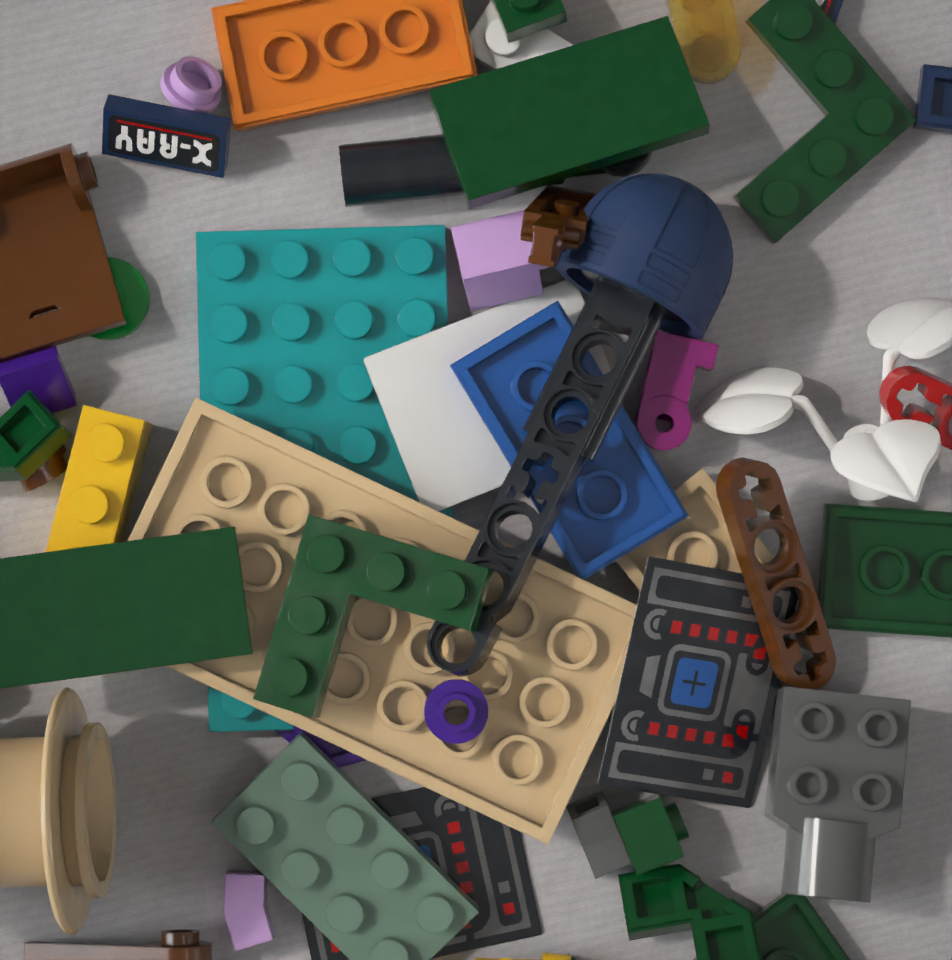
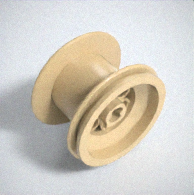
M65 687L57 693L52 702L47 719L45 737L0 738V888L47 886L52 911L58 925L66 934L75 935L85 923L91 899L103 898L110 887L116 847V788L112 753L105 728L99 722H88L83 703L78 694L73 689Z

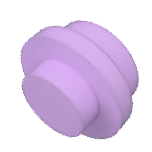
M183 57L177 63L168 66L161 77V90L173 107L210 114L216 109L221 100V76L215 67L201 58Z

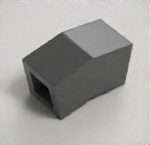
M602 791L566 806L595 879L632 864Z

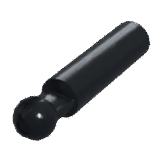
M442 134L339 145L346 207L463 195ZM652 152L573 177L608 173L611 176L625 178L639 173L649 162ZM565 179L545 186L561 185Z

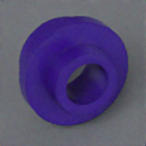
M461 679L447 680L438 684L429 693L424 706L425 721L430 731L440 740L451 744L465 743L477 737L484 729L488 719V704L481 690L474 684ZM452 700H461L469 708L468 717L462 723H450L444 716V708Z

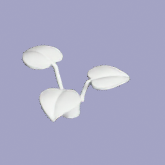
M909 300L884 309L872 319L867 329L868 341L875 348L887 349L883 356L882 381L889 372L895 370V363L902 354L913 359H926L943 352L952 345L951 300ZM757 368L737 374L715 387L695 411V424L697 422H704L717 430L733 434H757L781 425L791 417L794 409L800 410L805 414L828 447L834 469L847 478L851 495L856 499L864 501L878 500L892 495L917 502L925 478L941 450L940 434L934 426L909 419L892 421L882 405L880 427L873 424L855 426L845 433L844 438L838 442L806 396L798 395L804 386L802 376L794 371L783 368Z

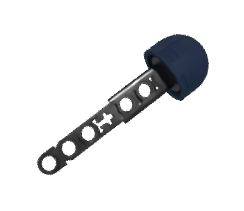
M647 173L629 176L605 187L584 208L586 215L591 218L585 241L579 248V251L566 249L561 254L559 265L555 266L556 270L566 280L589 296L523 427V430L528 434L465 559L466 562L493 569L494 572L500 574L504 585L502 595L493 604L483 606L476 632L471 631L475 639L474 652L466 661L456 664L446 661L442 654L444 638L451 631L461 628L435 620L427 639L428 654L435 665L450 675L458 677L472 675L480 670L487 661L502 631V628L496 623L512 611L586 459L593 462L658 329L691 339H702L726 292L733 267V248L729 230L719 208L713 200L701 189L683 179L665 174ZM604 322L616 333L629 336L627 341L623 342L611 331L598 329L600 324ZM604 344L611 346L616 350L617 355L616 364L611 372L598 377L586 373L583 369V359L586 352L595 345ZM569 401L582 402L588 407L589 412L585 426L581 430L569 434L558 430L555 426V415L560 406ZM548 459H552L551 467L558 474V478L554 483L544 481L540 485L534 498L539 504L545 505L542 513L539 514L526 502L514 500L518 491L522 492L528 499L530 498L536 484L535 479L529 474L530 468L533 464L543 467ZM516 514L527 516L532 523V533L528 541L516 548L502 545L498 532L504 519Z

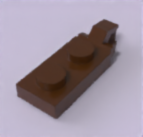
M547 186L523 212L520 235L522 241L532 242L528 263L555 267L559 265L561 254L566 249L579 251V248L585 241L591 218L586 215L584 208L597 193Z

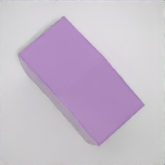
M228 870L225 873L224 916L235 951L273 940L275 937V931L266 905L267 878L260 871Z

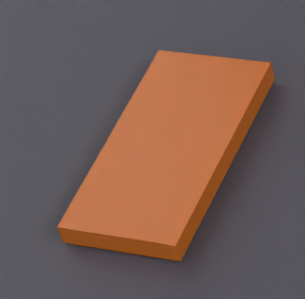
M245 0L211 8L234 129L238 132L423 93L478 75L464 0Z

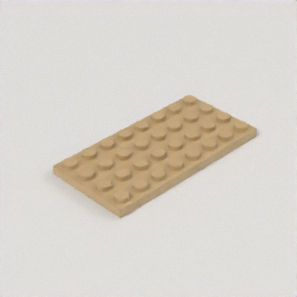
M195 397L128 541L236 527L253 654L169 665L167 667L549 845L615 704L637 605L537 558L512 611L496 623L502 628V631L487 661L480 670L472 675L458 677L446 673L435 665L428 654L427 639L435 620L356 596L320 717H307L254 700L255 690L308 514L465 561L479 530ZM500 541L502 545H504L505 547L515 548L509 544ZM493 572L483 606L493 604L502 595L504 589L503 579L496 572ZM461 628L447 634L442 644V654L446 661L456 664L470 658L475 648V639L471 631ZM451 679L466 680L477 686L485 696L488 704V719L482 732L471 741L461 744H451L437 738L428 728L424 716V706L429 693L438 684ZM452 700L444 708L446 720L453 724L464 722L469 714L467 704L461 700Z

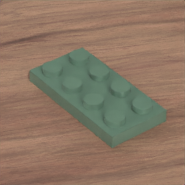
M303 731L276 755L212 819L211 824L349 960H430L479 913V906Z

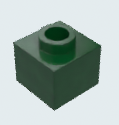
M653 794L611 811L637 875L684 857L679 841L689 838V834L675 802L664 806L661 797L658 794Z

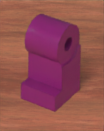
M657 331L653 339L635 418V428L647 447L656 451H668L679 447L687 440L692 426V418L687 404L695 370L701 369L710 372L714 369L719 345Z

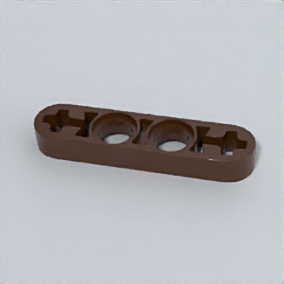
M745 457L733 459L724 465L718 474L716 482L717 498L772 669L777 678L789 686L818 690L826 685L833 676L836 656L780 477L776 470L768 463ZM745 475L758 478L759 485L751 489L752 500L739 496L738 490L746 486ZM756 509L770 512V514L758 516ZM772 528L779 536V551L772 560L761 563L755 555V541L760 533ZM791 586L798 596L797 609L791 617L780 621L773 612L774 598L780 590ZM795 633L797 641L787 638L784 635ZM800 647L813 652V657L806 661V673L794 668V664L802 660Z

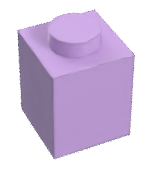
M524 210L451 227L470 312L543 294L539 270L550 267L528 263L532 242L522 241L520 236Z

